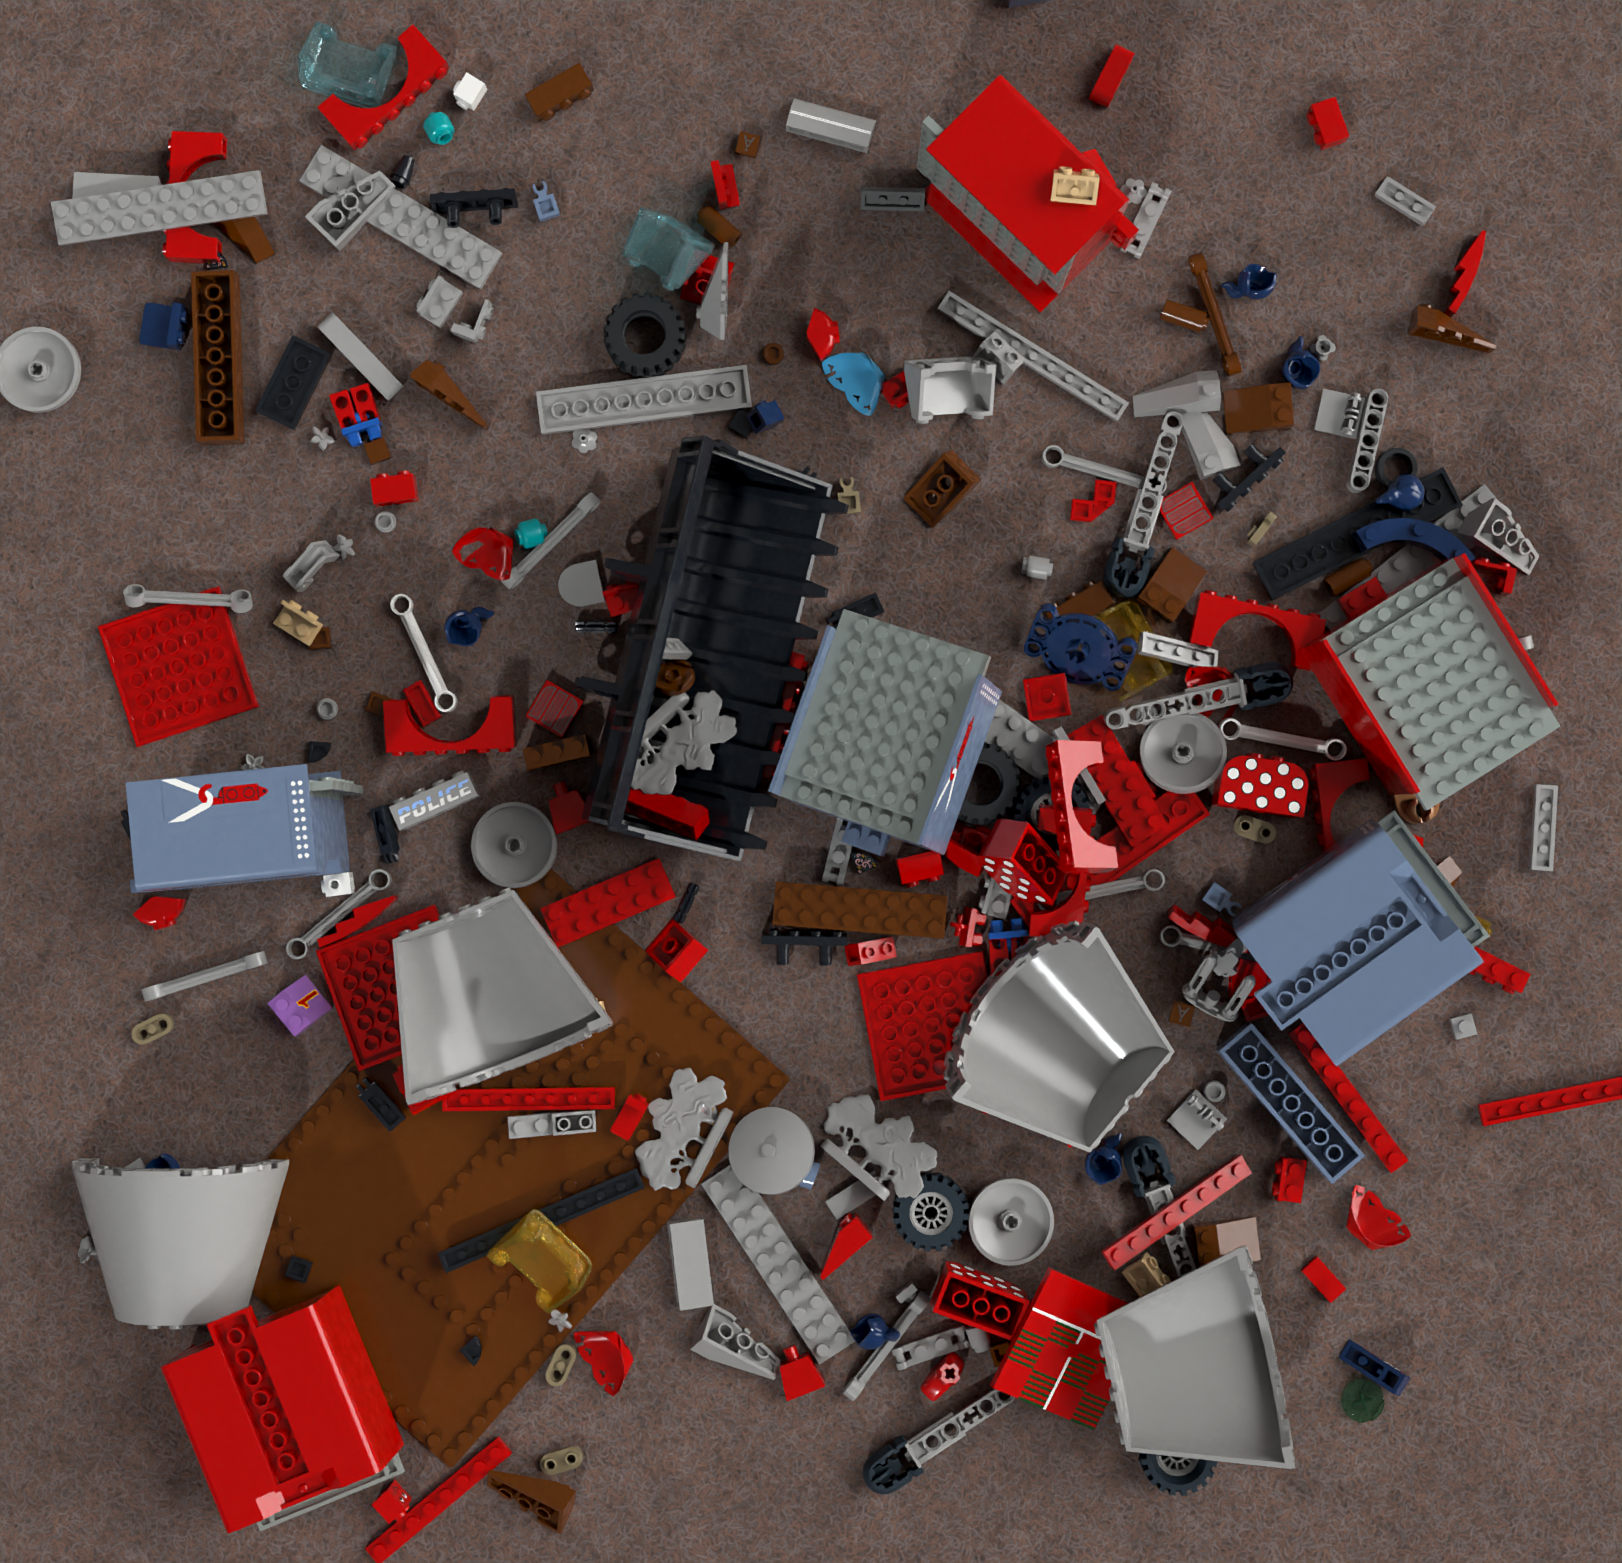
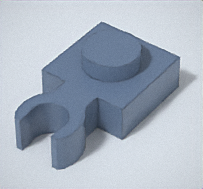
M542 181L544 188L541 191L536 190V186L533 184V190L539 197L534 199L533 202L540 222L560 216L553 193L547 195L548 188L544 181Z
M1215 882L1212 883L1201 899L1218 912H1221L1224 907L1231 916H1236V914L1231 912L1233 905L1242 908L1239 903L1231 902L1229 898L1232 894Z

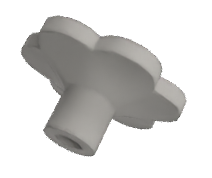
M1130 178L1120 189L1130 199L1129 203L1139 204L1142 198L1147 195V190L1144 188L1142 180L1135 181Z
M590 429L573 432L572 446L578 448L581 453H586L588 450L596 448L597 434Z
M86 1236L85 1239L81 1240L78 1251L80 1263L88 1261L90 1255H97L95 1247L92 1246L90 1236Z

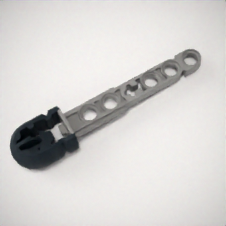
M1175 411L1166 414L1160 427L1162 433L1157 437L1142 489L1137 491L1123 538H1114L1112 544L1113 551L1110 552L1104 570L1105 586L1112 594L1118 597L1129 598L1138 594L1142 590L1151 566L1149 561L1153 559L1155 549L1149 546V542L1164 497L1161 496L1175 451L1177 437L1183 425L1181 414ZM1175 416L1179 421L1178 426L1170 427L1167 424L1168 417ZM1164 436L1170 437L1172 439V446L1169 448L1163 447L1161 445V438ZM1160 456L1166 460L1165 467L1158 468L1155 465L1156 457ZM1155 472L1163 473V476L1159 474L1157 477L1159 485L1152 488L1151 483L1148 481L1154 478ZM1150 497L1154 502L1153 507L1150 509L1143 507V498ZM1139 517L1145 518L1147 520V527L1139 529L1136 526V519ZM1122 545L1129 547L1128 551L1137 553L1138 550L1144 552V556L1140 559L1139 571L1133 577H1131L1132 571L1137 570L1134 559L1126 557L1123 562L1117 564L1119 555L1123 551ZM1120 567H1122L1121 572H1120V573H1116L1115 578H1114V573H1115Z
M1276 661L1251 665L1247 669L1244 667L1233 670L1232 675L1234 678L1187 688L1181 693L1129 704L1126 707L1121 706L1109 709L1104 714V722L1111 729L1129 727L1128 724L1137 725L1185 713L1191 715L1234 704H1239L1242 710L1253 709L1254 706L1262 707L1283 701L1290 695L1293 689V677L1290 670L1284 664ZM1258 676L1257 680L1252 682L1255 692L1259 691L1262 694L1246 697L1245 693H1248L1247 685L1243 683V679H1252ZM1217 689L1222 690V698L1218 701L1213 700V692ZM1196 694L1202 696V702L1199 705L1192 704V697ZM1176 699L1181 702L1177 710L1174 707H1167L1168 712H1166L1165 701L1167 705L1175 704ZM1153 704H1160L1161 711L1157 715H1152L1150 712ZM1135 708L1139 709V718L1136 720L1130 719V711ZM1113 713L1119 714L1120 717L1119 722L1115 725L1109 723V717Z
M1143 1135L1128 1141L1123 1152L1124 1166L1130 1182L1134 1183L1133 1190L1135 1196L1145 1197L1150 1213L1153 1215L1158 1211V1207L1161 1204H1168L1174 1200L1170 1187L1176 1183L1174 1174L1170 1172L1171 1166L1163 1146L1154 1137ZM1152 1156L1159 1163L1160 1174L1165 1180L1160 1182L1154 1180L1149 1182V1186L1144 1187L1138 1171L1144 1172L1146 1177L1155 1173L1157 1163L1151 1161L1150 1157ZM1134 1158L1136 1161H1140L1141 1167L1134 1161ZM1183 1223L1176 1227L1175 1234H1166L1160 1238L1162 1245L1166 1244L1178 1278L1183 1276L1180 1273L1182 1265L1189 1264L1191 1271L1196 1269L1184 1237L1187 1236ZM1176 1245L1184 1247L1181 1249V1254L1184 1257L1182 1260H1180L1176 1252H1173L1176 1250Z
M993 1388L955 1414L949 1413L908 1441L900 1435L894 1439L893 1444L888 1443L867 1458L862 1473L865 1484L872 1492L878 1494H890L912 1481L913 1476L918 1477L924 1473L921 1464L966 1436L965 1432L1011 1403L1015 1397L1010 1395L1008 1399L1002 1400L998 1396L999 1390ZM983 1400H990L992 1402V1409L990 1411L984 1412L981 1410L980 1404ZM976 1405L977 1410L982 1416L978 1418V1415L975 1414L971 1417L973 1420L971 1423L963 1421L965 1418L964 1413H974L973 1407ZM949 1423L956 1426V1432L953 1435H947L944 1432V1427ZM934 1435L938 1438V1443L935 1447L926 1445L928 1436ZM905 1446L907 1452L904 1455L909 1462L911 1460L915 1461L916 1465L908 1467L906 1472L899 1475V1469L903 1467L899 1459L888 1458L887 1464H885V1459L893 1453H898L900 1448Z

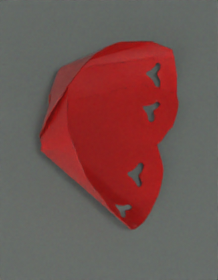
M478 527L467 532L455 544L452 552L456 559L464 566L482 569L486 575L499 581L510 579L513 555V539L492 527L487 529ZM476 541L484 544L462 562L459 551H461L463 546ZM490 567H496V572L490 569Z
M1198 666L1187 670L1185 683L1187 688L1195 687L1193 684L1200 686L1226 680L1228 677L1234 678V676L1226 667ZM1217 689L1213 692V700L1218 701L1223 693L1222 690ZM1200 694L1193 696L1197 700V705L1202 702V696ZM1237 704L1231 705L1222 720L1233 715ZM1213 710L1206 711V713L1205 711L1200 712L1199 714L1208 718Z
M1355 1185L1347 1218V1230L1371 1250L1392 1247L1407 1241L1411 1237L1408 1227L1405 1224L1400 1227L1396 1226L1402 1219L1394 1211L1385 1209L1380 1199L1373 1192L1368 1190L1364 1194L1365 1188ZM1356 1191L1362 1193V1196L1357 1197ZM1369 1199H1371V1202L1374 1203L1375 1206L1368 1205ZM1387 1217H1390V1219L1394 1220L1395 1222L1388 1223ZM1399 1228H1401V1232L1405 1235L1398 1234Z
M616 1331L574 1332L575 1342L584 1343V1345L577 1348L583 1360L592 1365L595 1380L601 1386L606 1384L605 1391L614 1397L620 1391L634 1361L629 1348ZM580 1335L585 1336L583 1341H581L582 1337ZM585 1348L591 1349V1356ZM599 1370L606 1372L604 1378H602V1374L599 1372ZM608 1383H614V1390L612 1389V1386L608 1385Z

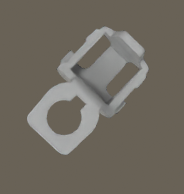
M1239 937L1224 951L1220 950L1217 946L1210 951V954L1216 955L1217 963L1213 971L1218 976L1229 977L1238 973V967L1236 966L1239 960L1238 957L1247 950Z

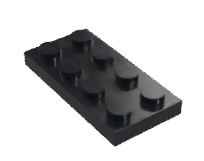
M292 335L255 411L295 431L332 354Z

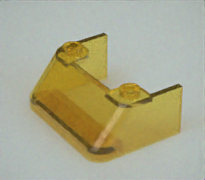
M1128 599L1095 617L1112 630L1118 641L1129 637L1134 639L1138 645L1139 633L1145 631L1154 634L1138 604L1132 599ZM1129 645L1122 646V649L1126 652L1133 651ZM1137 649L1127 672L1128 674H1126L1123 681V687L1128 693L1119 698L1120 702L1171 674L1173 671L1171 662L1138 654Z

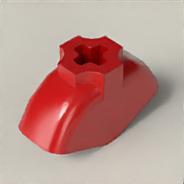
M814 307L807 329V341L820 362L831 354L835 344H840L838 322L832 321L825 312Z
M165 896L151 897L133 916L141 923L153 926L154 931L177 924L176 919L184 910L186 899Z
M955 1352L946 1354L922 1382L921 1391L931 1401H936L952 1385L959 1381V1376L964 1370L965 1365L963 1359Z

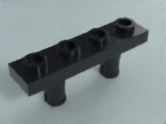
M515 188L430 194L433 212H447V225L451 228L460 226L459 212L489 210L490 223L492 225H499L502 223V209L518 208Z
M1252 443L1244 453L1256 465V469L1238 486L1237 484L1234 485L1223 472H1220L1212 481L1223 491L1225 498L1214 508L1219 513L1224 509L1226 512L1230 511L1237 504L1234 501L1237 497L1241 495L1244 498L1252 490L1250 486L1255 481L1259 484L1268 476L1266 471L1270 467L1275 469L1284 461L1281 457L1286 452L1279 447L1268 457Z
M770 928L766 929V932H762L761 944L776 945V964L778 965L789 964L790 945L819 946V965L830 966L832 965V947L847 946V933H843V930H830V933H822V930L811 929L809 932H800L799 929H788L787 932H779V929Z

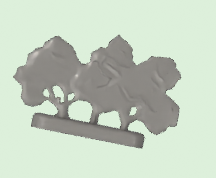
M714 690L709 693L698 692L694 698L692 709L686 711L682 709L688 704L689 696L685 692L672 696L647 719L641 743L644 751L642 757L637 759L631 784L633 790L641 789L644 794L651 795L656 793L670 795L676 784L675 772L678 765H683L686 770H694L697 767L703 770H711L714 754L710 749V744L725 743L737 732L735 718L719 715L723 700ZM679 714L681 724L668 729L665 725L675 715ZM688 715H693L694 719L691 720ZM661 729L667 735L666 741L661 746H651L649 740ZM654 749H659L660 752L655 753ZM648 751H651L654 757L652 764H648L647 756L650 755ZM642 760H644V766L640 764Z
M691 1068L678 1069L673 1073L669 1084L672 1099L658 1098L649 1104V1112L654 1116L652 1120L654 1129L661 1132L660 1139L645 1141L636 1148L635 1154L640 1163L642 1175L649 1179V1184L655 1191L662 1187H667L671 1190L678 1188L681 1183L679 1170L688 1165L691 1167V1170L686 1178V1184L692 1188H695L733 1115L732 1110L723 1108L717 1118L713 1117V1107L723 1103L727 1098L726 1091L723 1088L725 1085L723 1080L710 1076L698 1083L697 1077ZM702 1108L708 1110L707 1114L702 1111ZM701 1122H712L714 1124L707 1139H704L699 1134ZM690 1140H696L703 1144L696 1159L689 1158L686 1154L685 1148ZM679 1150L683 1151L684 1156L679 1155ZM674 1158L684 1160L683 1162L679 1161V1165L670 1164V1161ZM672 1168L677 1169L675 1173L671 1172Z
M869 1095L844 1097L839 1104L831 1103L830 1106L826 1107L829 1116L824 1122V1130L828 1134H840L843 1140V1146L838 1147L831 1140L825 1139L820 1146L884 1201L890 1195V1191L881 1184L884 1180H892L895 1192L899 1198H906L908 1196L916 1198L924 1188L920 1171H928L936 1167L937 1151L925 1142H910V1137L914 1131L910 1116L901 1117L899 1120L886 1118L882 1124H877L874 1116L875 1106ZM841 1126L844 1127V1131L842 1133L839 1130ZM848 1127L853 1130V1136L850 1141H848L850 1137L846 1136ZM855 1138L859 1139V1142L854 1143L853 1141ZM853 1145H860L866 1150V1157L860 1164L848 1156V1150ZM868 1162L882 1167L880 1176L877 1179L864 1169ZM891 1170H895V1173L893 1175H889L888 1173Z

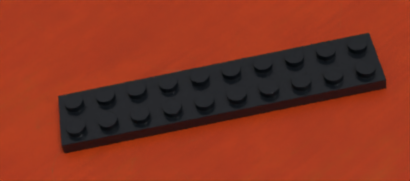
M1444 467L1419 479L1424 487L1425 495L1422 503L1410 511H1398L1389 503L1377 504L1375 501L1253 562L1252 565L1270 600L1273 601L1382 546L1378 545L1361 552L1352 538V533L1369 524L1395 518H1410L1430 522L1462 506L1463 504Z

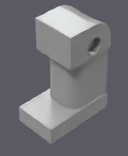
M326 540L311 542L306 551L285 571L283 578L297 592H303L314 581L312 577L325 563L334 562L340 554Z

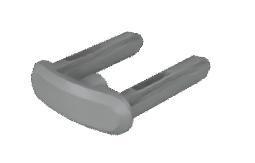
M1206 955L1190 982L1183 985L1182 994L1186 1000L1205 1013L1223 1021H1234L1238 1018V1010L1244 1004V1001L1256 984L1255 977L1252 975L1244 977L1229 1002L1224 1001L1222 1003L1219 1001L1220 994L1217 991L1211 990L1208 994L1202 992L1203 989L1201 987L1217 963L1216 955ZM1198 976L1202 977L1200 981L1196 980ZM1239 997L1240 1000L1235 1002L1236 998Z

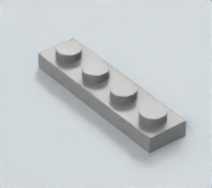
M1145 631L1139 633L1138 654L1188 667L1218 665L1219 650Z
M667 638L662 659L687 660L693 653L679 639Z
M1062 726L1052 732L1053 737L1051 739L1053 742L1056 740H1069ZM1083 769L1075 780L1079 785L1083 784L1087 791L1085 795L1088 801L1097 806L1106 801L1089 771Z
M1534 784L1529 870L1553 871L1558 786Z

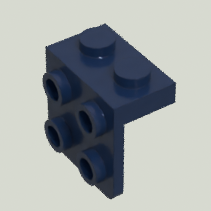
M173 302V306L146 303L139 342L142 345L181 351L182 344L185 341V325L189 318L188 309L183 304Z

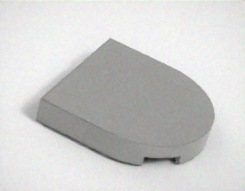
M597 560L571 565L560 575L558 582L559 592L562 598L569 604L583 607L605 602Z

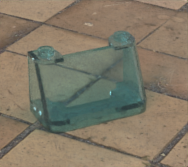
M316 21L298 55L300 83L308 90L327 96L334 94L340 100L365 108L378 107L383 100L397 57V46L380 43L376 48V52L337 40L336 31L332 26Z
M640 207L622 255L628 258V263L640 267V264L653 270L661 276L662 287L674 291L675 288L679 289L712 254L715 244L674 217Z

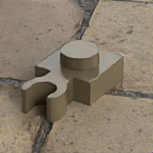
M850 477L851 484L848 486L843 484V478L840 479V486L844 492L837 493L838 501L849 505L847 514L840 515L861 513L859 491H852L854 485L853 477Z
M1270 512L1258 527L1254 525L1247 534L1250 538L1246 543L1252 547L1257 545L1277 516Z

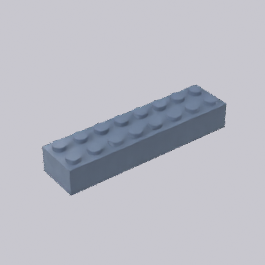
M1246 1022L1215 1049L1328 1182L1333 1184L1365 1156L1252 1023Z

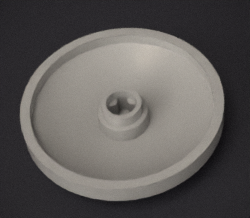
M28 327L13 333L3 342L0 347V392L11 404L28 412L43 413L61 407L74 395L81 378V362L75 347L63 335L45 327Z
M1185 713L1153 721L1143 734L1140 744V760L1146 775L1157 786L1173 793L1188 794L1207 788L1217 780L1226 762L1227 746L1221 730L1213 721L1199 713L1191 715Z
M520 802L503 803L487 811L476 824L471 839L472 857L479 871L491 882L508 888L526 887L539 881L552 867L557 854V836L551 821L537 808Z
M766 1107L749 1113L737 1124L729 1142V1161L736 1177L749 1189L762 1194L776 1195L794 1189L806 1178L814 1161V1140L808 1126L796 1114L782 1108Z
M1002 1178L989 1183L977 1193L969 1208L967 1224L972 1242L986 1258L998 1264L1014 1266L1033 1260L1047 1247L1053 1234L1054 1214L1048 1198L1039 1188L1023 1179Z

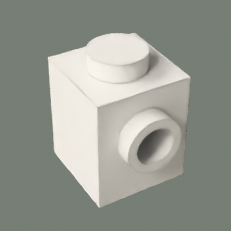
M466 72L463 79L455 84L453 94L457 100L456 103L465 110L470 108L474 111L486 93L487 88L485 83Z
M353 872L323 876L324 880L321 881V889L326 894V897L355 893Z

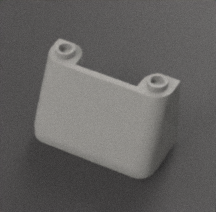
M971 356L906 360L904 362V374L911 416L916 420V423H929V420L933 419V415L967 413L972 415L973 419H984V416L993 415L996 364Z

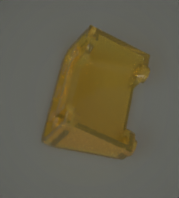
M531 1210L486 1255L497 1266H504L510 1261L538 1287L536 1302L547 1313H550L581 1291L592 1270V1263L589 1257L538 1210Z

